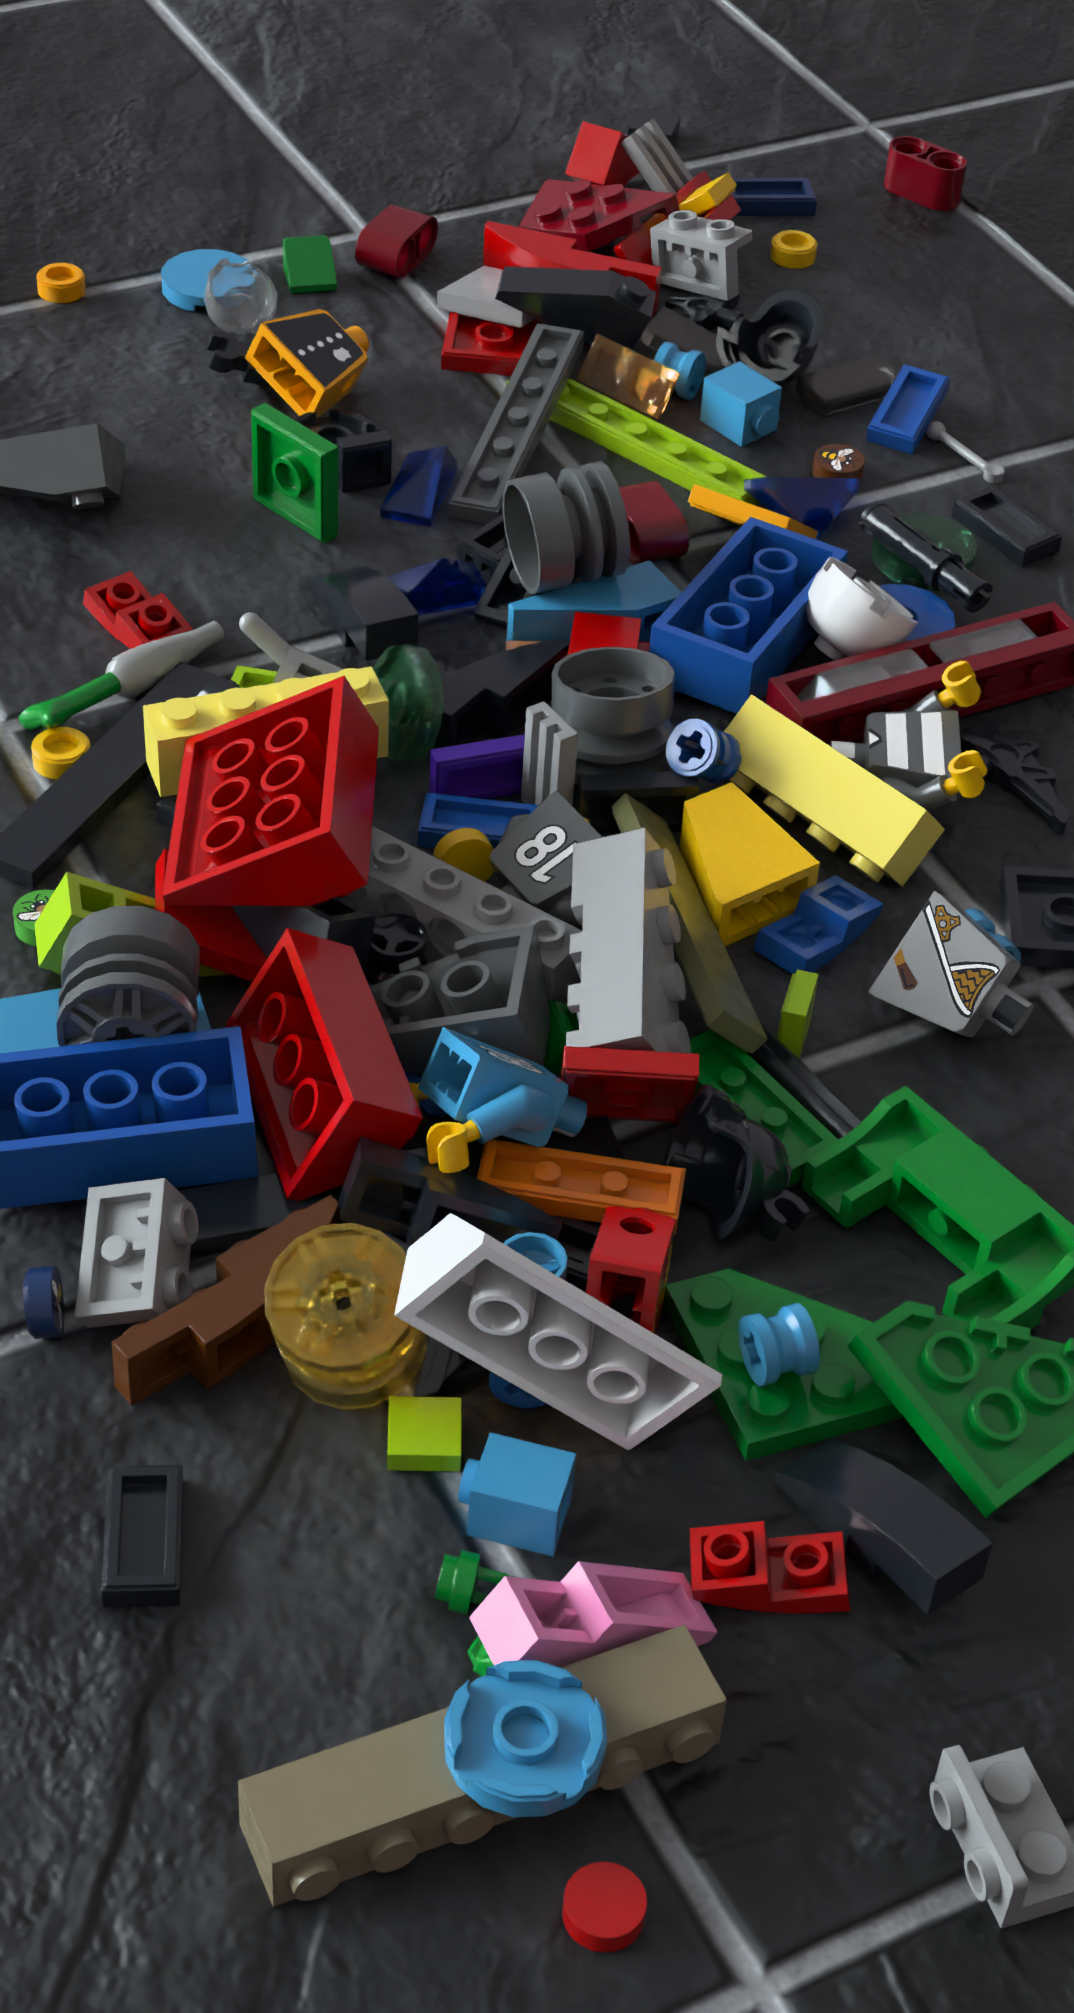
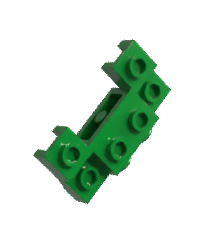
M907 1086L882 1099L874 1110L847 1135L806 1159L801 1189L846 1229L886 1205L966 1274L948 1286L942 1311L947 1317L971 1322L975 1316L1030 1328L1031 1331L1040 1325L1045 1306L1074 1287V1225L1045 1202L1032 1187L1021 1182L992 1158L984 1147L974 1143Z

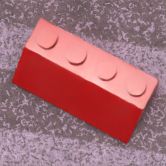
M287 928L226 1022L227 1028L241 1027L249 1089L287 1199L301 1201L344 1184L360 1136L402 1149L405 1143L414 1137L423 1116L354 948Z

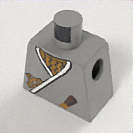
M936 891L933 892L868 991L883 1001L971 1038L978 1032L985 1019L1011 1036H1014L1025 1024L1034 1007V1004L1007 987L1021 965L1019 961L955 901Z

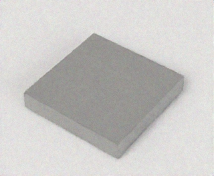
M482 266L437 291V308L443 311L455 312L519 328L536 319L495 299L501 273L503 272L501 269Z

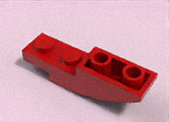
M492 221L486 222L484 227L483 266L504 270L505 266L614 271L624 277H635L644 282L649 289L655 291L652 319L658 311L662 267L577 250V239Z

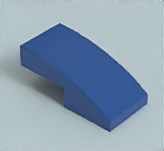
M835 875L802 891L794 913L759 929L753 950L791 974H796L797 969L814 973L843 952L880 915L883 903Z

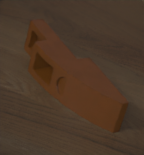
M329 1195L306 1209H298L292 1212L282 1222L251 1239L235 1243L225 1253L216 1257L217 1283L215 1285L193 1292L182 1303L147 1322L133 1325L122 1336L111 1341L115 1388L127 1402L133 1405L189 1372H192L205 1388L209 1389L242 1368L277 1339L315 1295L330 1270L339 1249V1203Z

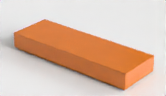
M492 1139L484 1145L477 1179L522 1199L552 1216L602 1223L607 1207L648 1208L657 1214L673 1218L676 1221L674 1234H676L686 1169Z

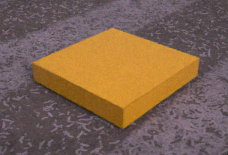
M695 484L687 501L690 503V506L739 526H742L750 517L813 539H816L818 534L817 530L794 519Z

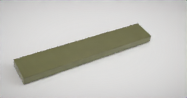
M624 793L611 807L621 833L646 828L661 849L667 848L673 858L676 870V884L669 886L670 905H673L676 910L681 929V940L678 943H673V948L705 1023L709 1029L746 1053L750 1052L753 1054L768 1038L666 820L627 793Z

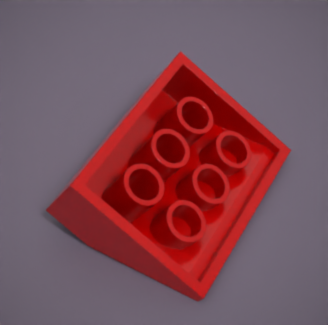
M345 675L186 739L162 897L168 905L313 906L334 897L348 896L358 888L368 885L379 727Z

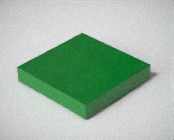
M267 403L251 409L253 499L323 543L338 537L339 447Z

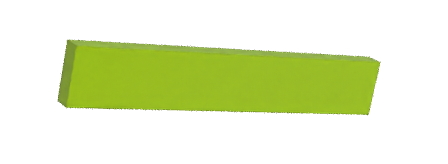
M570 378L550 417V420L689 491L692 490L695 484L752 505H757L771 495L773 480Z

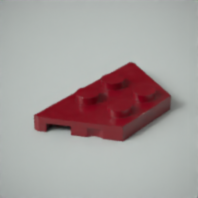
M548 179L543 183L518 227L577 239L576 249L590 252L610 243L616 238L641 230L642 226L639 218L645 215L659 213L669 217L671 213L680 211L676 194L624 188L621 184L596 185L591 184L587 180L570 182Z

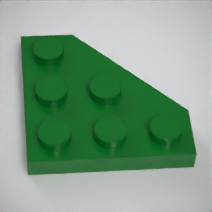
M729 1268L665 1285L663 1304L690 1356L722 1374L721 1386L710 1393L745 1462L904 1418L847 1347L856 1334L874 1322ZM800 1303L810 1315L817 1333L820 1348L818 1370L816 1373L798 1376L792 1371L780 1375L776 1383L758 1386L751 1379L741 1354L738 1336L741 1317L760 1313L767 1318L777 1315L782 1306Z
M907 1300L856 1334L847 1346L985 1519L1074 1455V1338H1070L1064 1344L1030 1336V1328L975 1316L971 1322L935 1314V1306Z

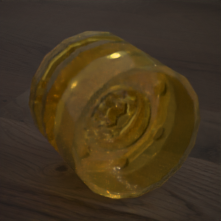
M355 1223L322 1225L295 1238L274 1260L264 1286L265 1315L275 1338L281 1360L293 1384L315 1402L342 1410L373 1407L389 1399V1396L399 1394L418 1373L428 1346L427 1334L394 1316L406 1254L398 1244L380 1230ZM342 1297H349L351 1307L345 1310H337L336 1300Z

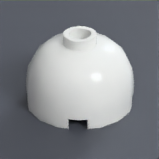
M829 557L816 574L808 592L809 599L806 613L809 624L819 634L814 641L816 647L836 661L843 659L845 655L850 657L903 643L918 624L917 621L912 619L913 615L895 598L871 580L868 583L859 577H855L854 580L851 579L857 570L836 558Z

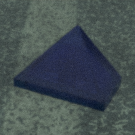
M447 446L408 453L380 508L381 518L431 527L458 470V461Z
M770 476L744 480V491L775 513L794 519L817 530L816 540L860 489V479Z
M441 558L386 576L407 597L419 615L477 605L487 587L485 580L474 563Z

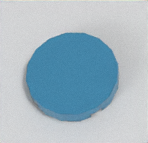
M197 249L176 255L169 259L161 268L162 294L170 303L187 311H195V305L207 306V312L212 313L235 310L248 303L254 296V288L256 289L255 267L246 258L233 252L218 249Z
M538 1660L504 1661L486 1668L485 1676L477 1678L470 1685L468 1680L455 1692L444 1718L445 1762L458 1787L482 1807L511 1817L548 1816L574 1805L596 1783L606 1757L607 1732L605 1713L596 1697L594 1703L590 1695L582 1689V1681L568 1670Z

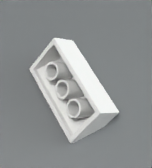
M452 1213L408 1248L394 1316L628 1451L721 1386V1373Z

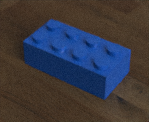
M750 517L651 626L649 652L668 661L675 671L674 692L686 694L715 705L724 711L736 714L751 694L761 700L767 693L769 678L782 675L817 633L809 624L806 613L809 599L808 592L816 574L829 557L847 563L848 551Z
M240 1026L168 1034L158 1038L140 1037L0 1053V1209L87 1199L88 1189L91 1187L160 1178L167 1179L175 1188L259 1177L254 1116Z

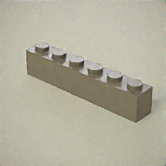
M685 1624L561 1667L582 1681V1689L590 1695L594 1703L596 1697L605 1713L607 1732L606 1757L596 1783L587 1792L600 1787L605 1790L623 1787L637 1778L641 1772L673 1760L677 1763L691 1762L706 1754L714 1745L720 1743L727 1699ZM449 1707L238 1780L239 1824L273 1907L294 1899L300 1901L318 1899L334 1890L340 1882L373 1870L377 1872L397 1870L412 1861L419 1853L449 1842L454 1844L473 1842L487 1834L493 1826L518 1818L482 1807L458 1787L445 1762L444 1718Z

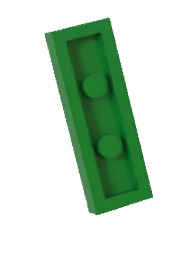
M711 1029L690 1039L691 1054H699V1077L695 1093L701 1086L706 1084L724 1091L732 1103H737L745 1111L747 1117L774 1132L785 1146L788 1164L791 1167V1178L788 1188L801 1182L806 1159L832 1145L838 1139L745 1051Z

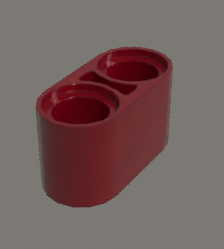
M896 137L889 144L884 187L893 194L937 211L954 210L959 207L961 202L967 160L956 152L917 137Z
M393 204L389 205L361 231L355 249L357 264L403 279L432 252L438 235V221L430 215Z
M650 481L619 487L629 525V562L632 565H636L649 560L656 562L685 556L689 549V532L686 520L658 481Z

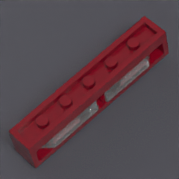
M1056 602L783 674L769 678L765 704L829 746L831 741L862 743L866 717L877 712H898L910 708L934 690L941 693L946 690L942 681V675L948 666L958 661H967L976 675V681L980 686L981 693L979 700L972 706L959 707L956 704L950 706L951 710L958 711V716L962 717L1074 685V620Z

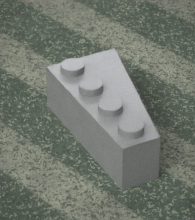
M646 828L573 844L571 908L577 922L582 926V931L570 934L569 954L575 963L581 983L568 985L567 1007L571 1013H577L579 1030L566 1032V1046L691 1053L687 1029L684 1023L679 1020L678 1001L685 1000L686 987L681 968L674 960L673 943H678L681 940L678 915L673 905H670L669 886L676 884V870L670 851L667 848L661 849Z

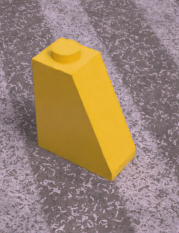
M733 782L684 801L680 851L724 946L759 932V929L794 913L801 892L816 885L820 863Z

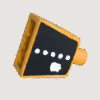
M317 309L261 323L245 359L299 416L307 412H316V418H318L354 388L368 362L366 352L369 349V340L362 328L351 326L344 330L327 311Z

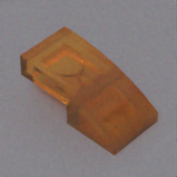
M597 334L576 380L660 420L681 373Z

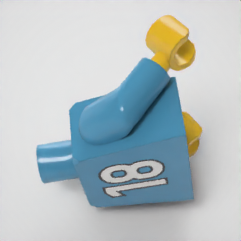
M445 1027L440 1032L420 1083L409 1082L419 1109V1100L430 1098L454 1120L464 1123H436L430 1127L427 1133L428 1161L430 1164L438 1163L439 1170L443 1173L458 1172L469 1166V1142L477 1140L479 1143L485 1144L503 1135L537 1147H544L548 1143L552 1131L568 1137L576 1136L584 1125L587 1115L586 1101L569 1095V1085L542 1065Z

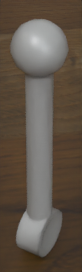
M934 421L928 425L926 433L929 439L942 441L984 472L983 478L987 482L1000 483L1003 480L1005 470L1001 465L986 462L949 435L943 423Z

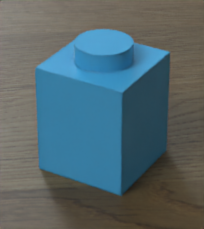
M737 362L704 377L700 421L742 447L777 430L782 387L742 362Z
M490 1432L480 1461L471 1458L467 1460L459 1486L458 1502L469 1505L467 1535L554 1557L572 1500L576 1453Z

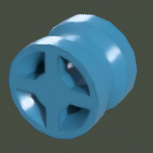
M664 342L653 361L650 374L651 388L660 392L668 389L674 390L680 398L692 400L703 381L706 369L705 353L695 349L687 353L681 351L675 343Z
M800 1303L782 1306L777 1315L767 1318L760 1313L741 1317L738 1327L741 1354L751 1379L758 1386L776 1383L781 1374L790 1371L798 1376L816 1373L820 1364V1348L817 1333L810 1315Z

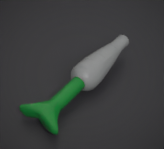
M211 621L195 630L164 637L131 648L113 657L111 662L108 663L104 675L62 696L26 708L19 715L20 724L28 730L52 729L64 724L73 715L115 694L124 698H135L151 690L178 663L183 662L187 664L205 649L224 640V631L217 621Z

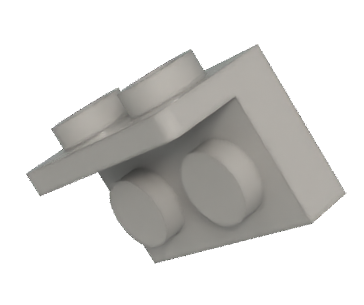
M689 210L675 211L669 215L668 219L650 228L652 266L662 267L660 284L729 301L739 295L737 249L752 241V230L735 226V223L731 220H709L697 217L695 212Z
M152 1179L91 1187L88 1189L75 1318L87 1328L149 1321L182 1303L193 1293L192 1280L189 1274L191 1244L196 1241L198 1236V1217L194 1206L167 1179Z
M960 1745L943 1749L935 1780L930 1784L931 1805L941 1827L947 1831L953 1830L964 1853V1869L969 1886L979 1901H988L1000 1928L1009 1927L1073 1907L1074 1843L1024 1747L973 1762L968 1761Z

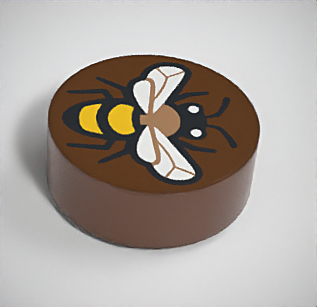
M825 445L820 447L814 454L812 474L820 483L826 486L848 488L861 481L865 458L860 451L847 445Z

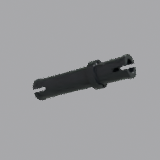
M876 501L870 504L862 513L861 518L866 521L859 522L860 529L877 539L892 553L924 576V582L935 591H940L941 589L943 592H946L970 613L981 610L990 600L991 596L985 592L990 593L993 591L992 584L969 570L963 564L960 555L951 549L945 551L943 548H940L931 539L896 515L883 502Z

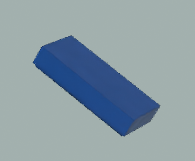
M904 364L867 427L866 441L913 455L928 425L931 423L949 391L950 377Z
M426 793L418 829V847L435 848L437 843L451 831L460 828H474L483 832L489 839L493 849H495L510 819L515 815L531 814L539 805Z

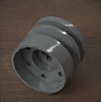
M603 461L582 465L581 470L576 466L561 469L557 484L547 472L506 481L502 505L505 534L515 571L529 594L570 586L574 577V569L584 582L599 580L601 574L605 578L625 574L630 558L629 525L618 483L610 468Z
M601 647L569 654L555 664L552 672V709L578 732L575 784H578L579 775L670 771L671 767L666 757V743L670 733L673 731V726L668 719L671 717L674 707L675 671L668 661L653 653L634 648Z
M113 906L90 913L73 926L63 945L61 966L62 988L59 992V1010L56 1020L59 1046L140 1037L158 1038L168 1034L197 1031L200 957L199 945L189 928L168 913L145 906Z

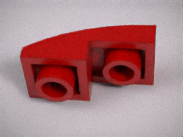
M132 571L84 589L83 605L108 632L130 649L164 637L194 630L164 593L152 597Z
M764 1521L689 1528L691 1587L694 1600L741 1610L773 1613L851 1611L843 1531L768 1538Z

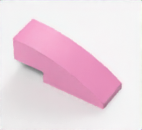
M580 1561L577 1562L561 1582L505 1576L469 1617L493 1665L504 1661L538 1660L561 1668L684 1624L697 1646L709 1643L718 1633L701 1602L693 1599L692 1587L684 1573Z

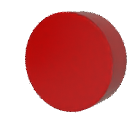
M595 1862L583 1866L571 1876L564 1891L562 1918L567 1932L579 1945L592 1951L607 1953L626 1948L638 1938L644 1926L647 1908L645 1888L640 1879L631 1870L622 1865L612 1862Z

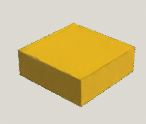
M728 172L696 189L679 204L680 210L693 211L698 217L717 207L735 191L737 185Z

